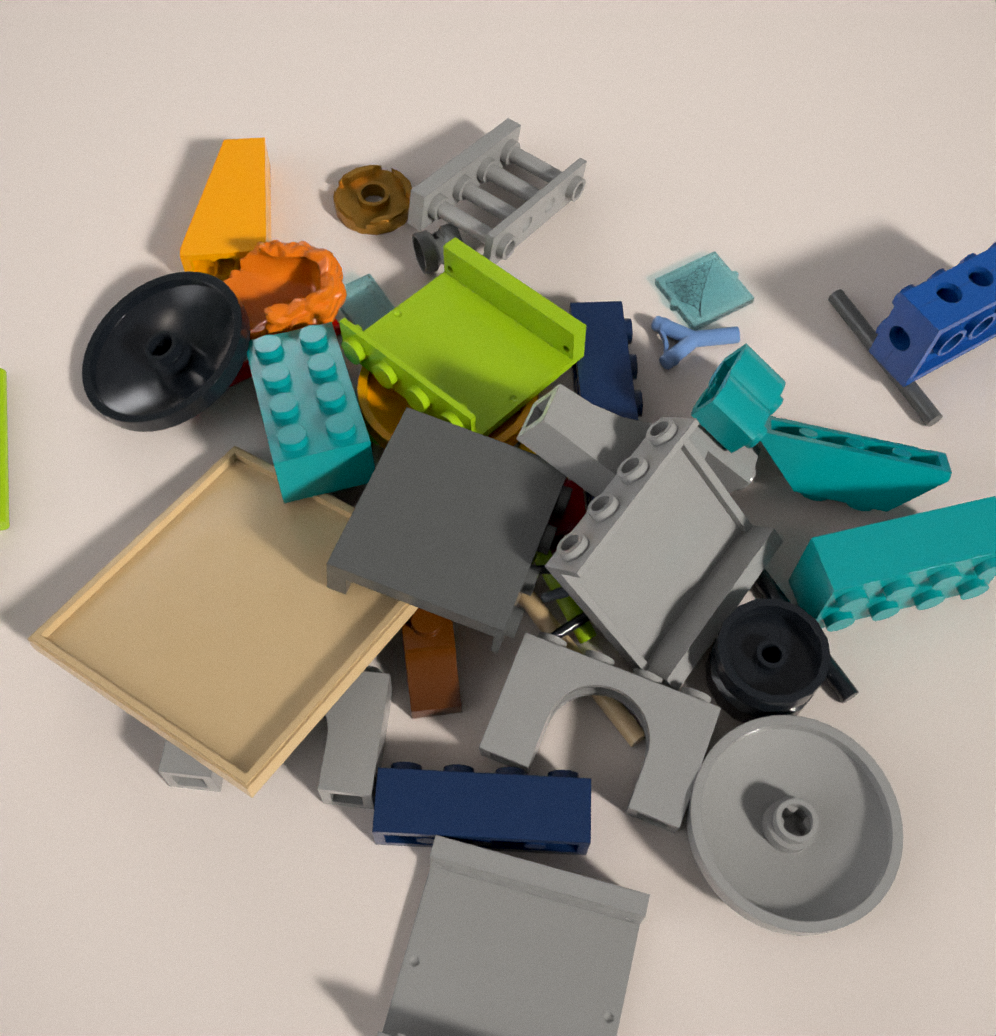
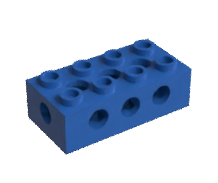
M996 242L988 250L978 255L975 253L967 255L957 266L947 271L944 268L939 269L927 281L917 286L910 284L904 287L894 297L892 301L894 307L889 316L877 327L876 333L878 335L869 352L902 387L909 385L996 337Z

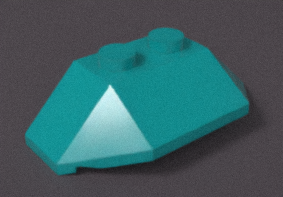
M769 416L765 424L768 431L761 440V443L794 492L801 493L804 497L813 501L830 499L844 502L851 508L859 511L876 509L888 512L948 482L952 474L947 455L943 452L929 451L905 444L788 419H780L775 416Z

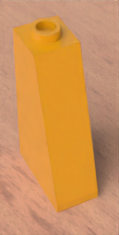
M265 137L225 139L223 141L180 247V258L185 272L206 273L222 281L229 278L231 270L241 268L240 258L253 251L257 242L272 241L271 172Z

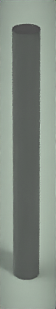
M842 289L836 290L829 296L828 301L869 351L878 334ZM873 356L928 427L941 420L943 415L915 381L902 387Z

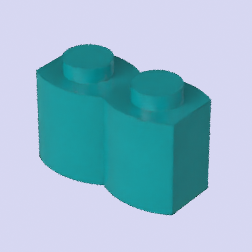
M746 343L725 357L713 373L708 387L694 405L691 416L696 418L730 453L737 451L743 446L750 449L759 443L767 433L768 428L765 424L769 416L783 403L784 399L780 395L784 390L786 382Z

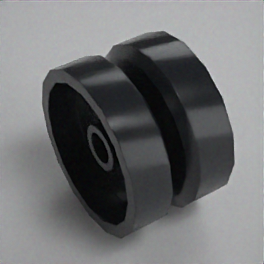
M781 599L752 600L738 606L724 620L705 665L707 686L717 705L738 721L746 723L757 718L773 715L797 716L826 679L831 662L828 638L817 620L800 606Z

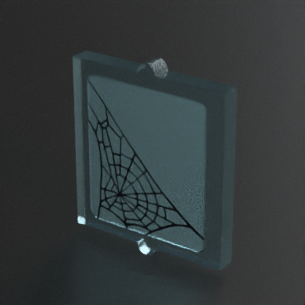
M715 251L655 279V285L670 303V310L677 311L690 329L694 331L752 304L754 301V296L738 279V272L731 271Z

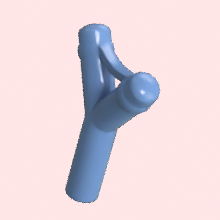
M656 316L651 323V329L658 332L662 339L664 353L659 358V362L667 370L676 366L697 347L740 342L738 326L694 331L661 316ZM667 336L679 341L669 350Z

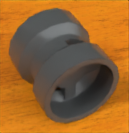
M448 223L441 225L438 231L433 234L424 230L412 235L416 259L424 274L438 271L440 265L444 264L443 246L455 237L463 242L457 227Z

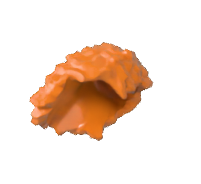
M279 240L257 242L253 251L240 258L241 268L231 270L229 278L223 280L239 298L247 311L250 322V340L264 335H275L302 329L309 325L333 322L339 309L345 303L347 296L342 282V267L336 257L327 249L316 248L306 241H300L299 243H284Z

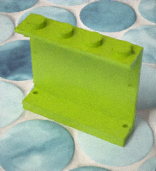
M455 237L443 246L444 272L366 330L362 331L361 326L352 324L346 318L339 321L342 336L341 347L344 350L345 356L353 364H361L374 374L377 381L387 389L392 388L403 396L413 410L488 436L584 357L586 325Z

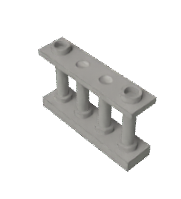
M507 118L411 189L407 224L422 231L433 221L443 219L484 243L483 256L497 264L502 259L507 260L519 244L570 201L574 202L581 196L586 184L583 176L587 161L579 158L563 172L521 149L520 143H518L521 125ZM514 163L548 182V184L539 190L502 168ZM491 181L526 202L516 209L478 186L484 182ZM468 200L503 221L495 228H491L454 205L459 201Z

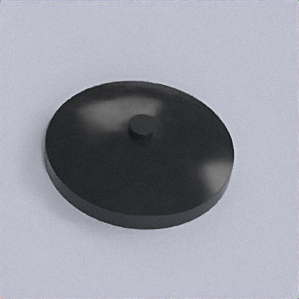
M187 271L167 274L137 287L110 309L98 324L87 345L82 364V382L89 401L113 424L131 431L153 432L164 430L194 418L211 406L227 390L243 365L250 341V322L244 305L222 280L201 272Z

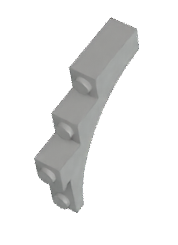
M559 384L533 403L517 436V440L589 494L597 497L616 476L619 465L630 457L645 439L646 432L652 423L621 417L591 404L564 385ZM699 424L689 437L728 493L745 489L756 475L755 465L761 448L757 445L750 449L743 446L737 451L730 453Z

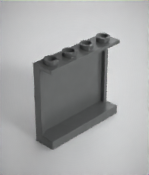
M406 407L327 562V588L346 595L351 583L358 584L494 637L491 651L498 653L504 637L508 636L514 639L525 611L517 607L522 593L529 596L533 593L541 571V567L534 565L539 552L548 555L558 528L550 525L554 513L561 516L564 515L573 489L565 486L567 476L536 454Z

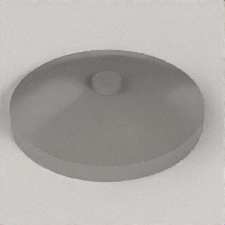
M794 715L766 716L748 721L728 732L705 755L686 808V825L690 847L695 861L710 887L723 902L743 918L774 932L797 936L818 935L832 932L858 921L881 902L894 882L900 866L903 851V824L900 808L890 782L873 757L861 745L842 731L815 719Z

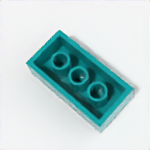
M332 322L309 325L302 329L275 335H264L250 340L247 357L284 504L367 484L375 470L371 442Z
M987 497L812 537L788 580L798 606L815 618L821 628L826 627L827 631L833 632L852 625L858 619L871 616L873 621H880L894 616L900 609L916 606L917 610H926L939 605L946 598L959 595L962 600H967L985 593L989 589L988 584L996 576V497Z

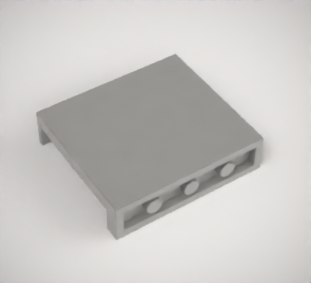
M661 417L660 420L649 427L645 439L634 453L619 465L616 476L605 490L590 502L587 513L572 532L560 540L557 545V551L545 567L633 670L638 668L652 672L663 679L661 685L678 691L718 635L724 620L740 604L781 546L783 540L774 528L752 526L689 437L700 424L696 418Z

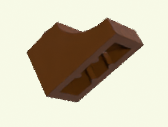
M418 608L402 626L412 719L462 713L453 622Z

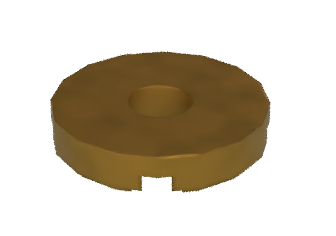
M367 165L351 170L342 176L338 181L339 186L336 192L334 190L333 200L338 219L347 228L360 234L380 235L393 232L403 226L408 220L412 189L410 181L400 171L391 168L392 172L382 170L381 165ZM373 195L383 198L378 202H368L365 200Z

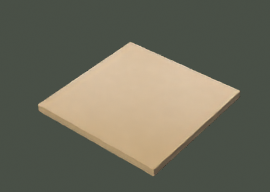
M233 446L27 640L36 651L253 798L415 613L418 607L355 583H351L346 595L327 588V562L355 507L328 493L284 504L274 465L237 446Z

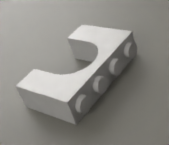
M539 632L538 637L525 633L480 743L481 755L509 767L524 769L529 774L548 724L563 705L576 698L590 695L613 698L625 705L638 719L644 731L646 743L645 759L625 813L675 833L680 828L697 773L701 768L721 707L711 704L712 698L699 690L683 687L680 692L661 685L663 679L652 672L635 668L633 673L617 668L613 666L615 661L600 652L587 650L585 655L570 650L566 648V641L553 634Z
M368 665L323 717L328 727L318 791L323 804L374 809L378 767L381 768L393 693L390 674L383 673L377 667ZM168 740L165 741L158 772L170 787L221 792L222 777Z

